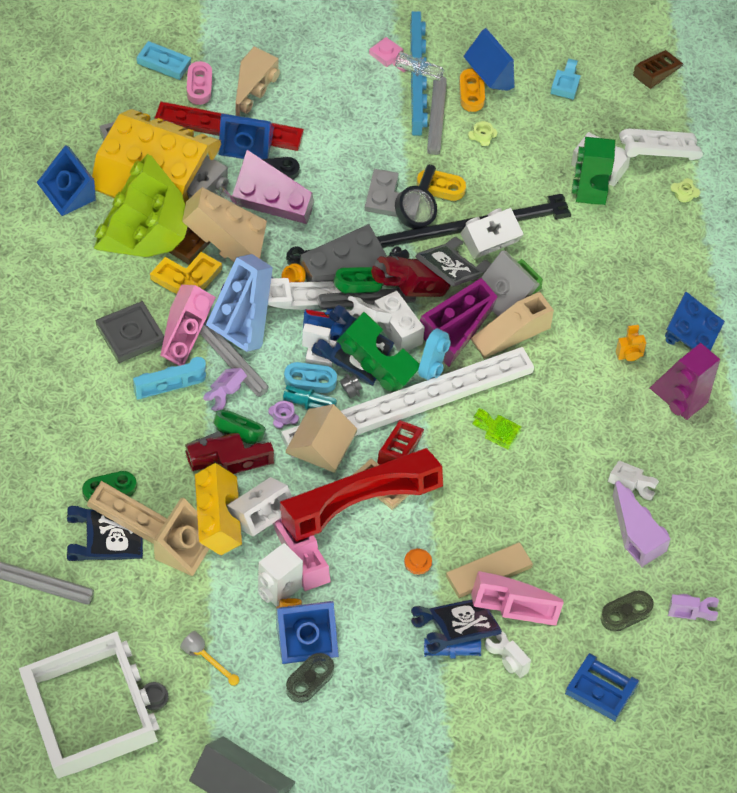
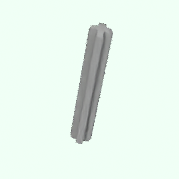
M436 76L433 81L427 153L431 155H439L441 149L447 82L444 76Z
M206 319L200 330L202 337L232 369L242 368L247 375L243 382L256 396L260 397L266 394L269 388L267 383L222 335L206 326L208 321Z
M0 561V579L87 605L93 599L94 590L92 588Z

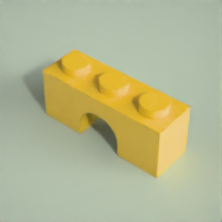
M214 463L195 474L199 543L217 554L223 555L242 545L241 523L230 514L226 505L238 499L237 476Z

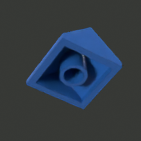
M487 28L483 29L463 57L489 88L505 91L515 88L514 59Z
M221 114L219 136L221 146L218 155L244 159L248 150L260 159L269 158L274 131L271 121Z
M65 145L37 181L39 187L61 216L96 200L94 178L71 148Z
M333 601L276 608V629L282 664L339 657Z

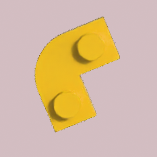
M200 252L187 268L164 257L150 273V280L175 294L178 293L181 285H196L204 290L222 271V263L203 252Z

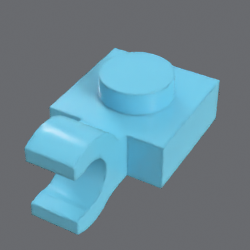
M568 58L565 71L557 70L550 94L574 100L581 75L575 74L577 60Z

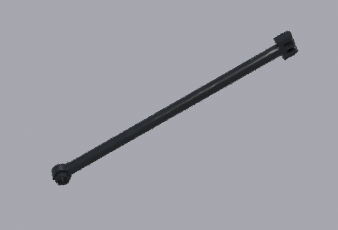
M563 194L548 196V203L512 210L517 222L553 215L555 220L571 217L572 215ZM488 215L479 216L480 220L488 217ZM473 218L376 237L382 248L461 233L466 226L465 223ZM299 246L292 247L286 255L287 264H299L300 256H294V254L301 255L310 250L304 251Z

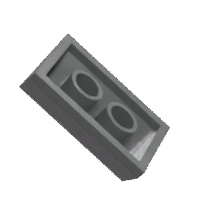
M224 736L205 746L189 779L191 783L207 793H288L295 784L294 780Z

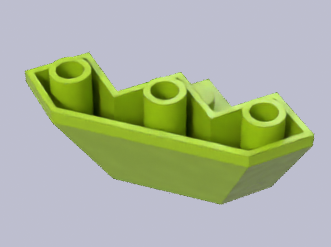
M147 154L141 161L137 160L134 163L129 179L122 191L118 192L112 202L113 207L105 221L98 226L94 237L97 238L94 249L150 257L171 252L185 238L188 226L182 222L185 210L182 193L154 158Z

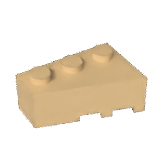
M203 187L186 201L182 222L206 243L210 241L221 250L219 254L224 259L228 257L235 262L237 257L250 254L260 259L266 220Z

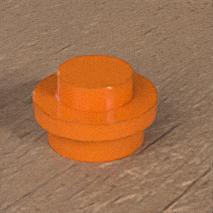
M412 549L406 554L404 564L409 572L420 575L430 570L432 557L426 550Z

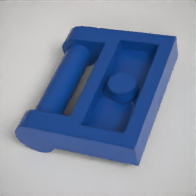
M589 653L566 688L565 694L607 718L616 721L638 687L640 680L633 676L629 678L599 662L596 656ZM592 670L623 687V691L593 675L590 671Z

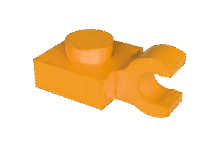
M639 325L628 326L626 337L618 338L616 347L618 360L635 361L643 357L646 340L644 335L638 334Z

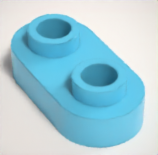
M437 328L429 335L418 369L420 377L430 380L441 375L443 359L450 347L449 334Z
M294 362L285 368L284 382L292 387L307 391L313 389L315 393L324 394L335 389L337 374L329 366ZM299 376V377H301L302 379H301V380H296V379H293V377ZM320 380H327L328 382H327V383H320L319 381H320Z

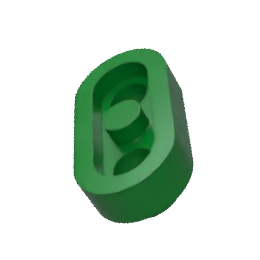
M372 267L340 268L336 271L333 280L334 286L343 293L378 292L382 289L383 284L376 282L372 277Z
M228 410L216 411L213 421L218 431L225 434L239 433L241 440L248 444L261 442L266 431L262 424Z
M118 471L88 479L83 484L82 492L84 499L88 502L95 491L92 488L98 487L100 482L103 481L130 497L136 491L137 482L132 473ZM120 481H126L127 483H125V484H120L119 482H120Z

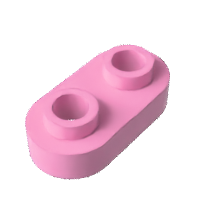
M198 61L188 67L187 98L193 104L202 105L211 99L212 68L208 63Z

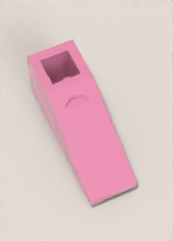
M196 285L180 286L170 308L160 356L178 366L186 363L215 301V296Z

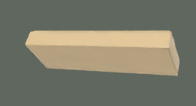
M103 481L100 482L86 505L154 544V539L167 520L164 516Z
M519 542L446 573V578L457 597L462 598L472 593L478 571L509 578L531 569L533 563Z

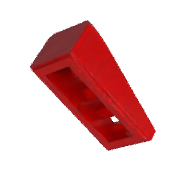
M399 420L379 450L377 463L381 465L413 453L424 433V429ZM401 429L409 431L406 433L413 435V437L409 438L399 433ZM396 439L408 443V445L397 442ZM393 447L395 449H398L402 451V453L391 450V448Z

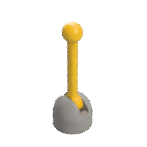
M196 631L191 632L183 640L180 648L190 656L202 655L228 678L230 685L235 686L239 683L238 675L231 674L204 650L205 640Z

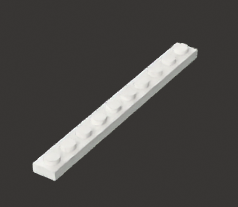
M521 347L441 375L438 378H432L344 409L341 412L357 428L356 435L531 374L534 371V365L524 348ZM299 426L281 432V438L286 448Z

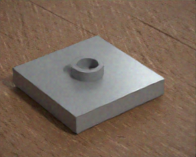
M506 251L500 252L481 277L498 296L492 310L497 316H500L516 302L531 296L540 285Z

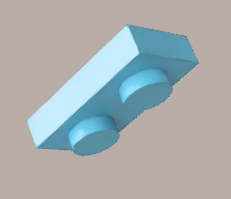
M148 41L137 56V64L181 80L191 65V57Z

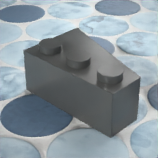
M367 224L301 254L299 264L305 270L307 282L333 281L336 271L340 268L373 267L377 258L387 255L370 224Z

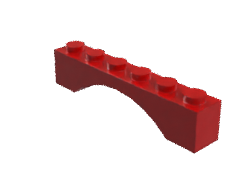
M424 448L280 501L282 524L297 542L321 533L334 516L360 501L385 495H422L443 487L442 464L428 448Z

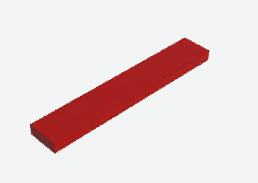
M160 101L154 119L160 118L163 121L174 123L186 129L220 136L221 114L224 113ZM272 123L274 131L271 146L298 151L304 129Z

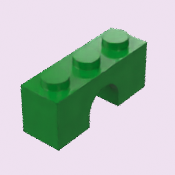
M585 137L584 146H579L577 162L581 163H576L574 178L578 179H573L572 194H576L577 203L606 205L609 175H612L615 160V139Z
M363 312L336 341L341 345L343 351L352 355L360 363L363 370L371 373L385 390L392 393L402 389L414 376L420 364L404 348L394 356L382 354L377 348L376 339L383 329Z

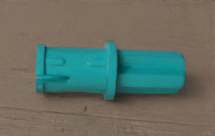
M287 385L285 389L288 392L284 391L283 401L305 406L306 410L332 404L337 405L335 398L315 393L313 389L307 391Z

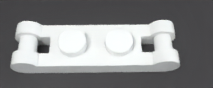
M625 129L619 134L621 142L626 145L625 152L628 157H635L641 154L687 157L689 160H695L703 156L701 148L696 145L697 139L693 133Z

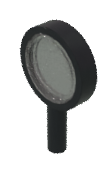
M431 164L426 166L419 186L407 187L398 194L395 200V211L399 220L411 229L428 226L435 220L437 215V203L433 195L428 191L436 171V167Z

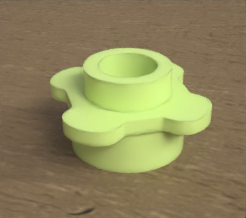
M486 121L477 122L474 125V130L468 133L469 139L480 142L482 146L490 145V140L497 136V130Z
M689 178L671 185V191L675 192V196L680 202H689L694 197L700 196V190L695 188L693 181Z

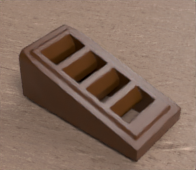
M664 50L635 65L633 76L649 89H652L682 67L683 63L667 50ZM666 57L671 62H673V64H670L664 58Z

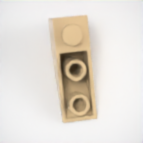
M255 46L243 58L240 64L236 96V116H240V111L246 114L251 111L254 102L247 98L249 94L262 98L268 84L276 82L280 74L278 69L279 58Z
M541 292L535 293L516 302L471 337V341L485 359L550 329L554 310Z

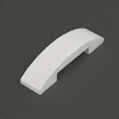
M271 278L268 305L293 310L320 309L318 306V295L340 293L341 291L334 286L333 281L289 283L288 278Z

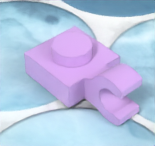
M242 368L225 369L210 386L212 390L207 392L203 399L211 401L215 398V405L211 409L213 411L222 410L226 404V394L230 395L238 391L241 387L240 383L247 375Z
M672 594L668 616L693 620L699 617L708 621H715L718 612L710 611L708 607L717 608L719 599L708 597L700 602V598L692 597L688 594Z

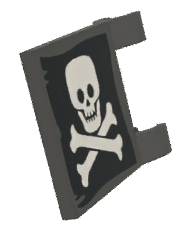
M456 236L446 244L419 252L415 256V258L453 287L482 277L491 265L488 260H483L479 265L474 266L461 256L457 248L463 245L464 242Z

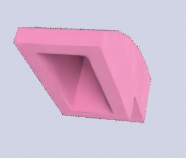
M281 518L274 522L273 526L281 544L285 543L303 561L302 587L304 591L330 583L329 566L318 550L317 540L314 535L296 542L282 524Z
M481 571L477 573L471 593L474 607L501 611L504 618L555 626L564 603L563 599L532 585Z

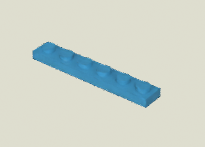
M411 11L412 135L422 136V128L427 127L428 114L423 113V109H427V94H423V90H426L427 76L422 75V72H426V57H422V54L426 53V39L421 38V36H425L426 22L421 21V11Z

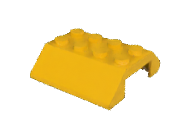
M134 109L120 113L96 153L92 173L95 191L115 198L129 179L134 163L137 160L141 161L149 154L182 193L186 205V201L189 199L186 192L207 154L210 160L216 157L221 141L208 137L205 134H199L194 137L195 133L191 129L163 121L160 118L151 121L150 115L143 114Z

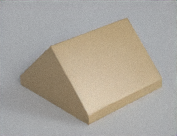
M334 404L308 409L286 449V454L335 473L357 433V428Z
M180 498L154 539V558L193 576L209 548L199 543L197 511L185 498Z

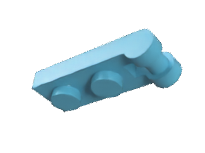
M194 357L188 364L177 367L171 366L165 370L144 373L133 378L136 399L204 382L206 379V361L202 357Z

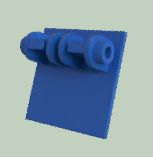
M685 292L666 329L665 340L671 345L681 341L691 349L702 343L711 351L725 321L688 292Z

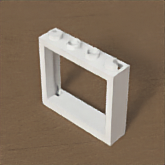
M118 632L19 668L57 778L88 769L158 742L154 731L160 728L154 713L149 715L145 706L150 705L145 688L138 689L136 682L140 681L141 677L136 664L129 665L127 657L132 656L127 640L121 642ZM116 654L143 728L63 758L37 683L55 678Z

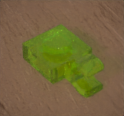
M480 408L473 417L475 420L472 425L486 431L485 439L505 449L510 448L522 427L499 414L494 420L488 412Z

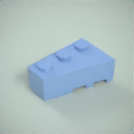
M253 254L237 257L206 326L246 352L260 349L263 344L273 267Z

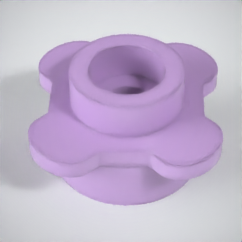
M279 401L268 410L269 415L274 419L273 425L276 428H282L290 423L296 424L299 420V416L294 413L293 403L288 401Z

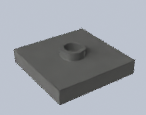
M143 301L95 320L98 330L118 363L163 345L164 335Z

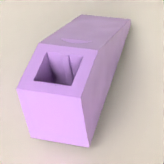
M619 480L615 482L613 500L624 548L643 567L667 552L671 538L667 530L655 522L650 511L638 503L633 492L629 488H625Z

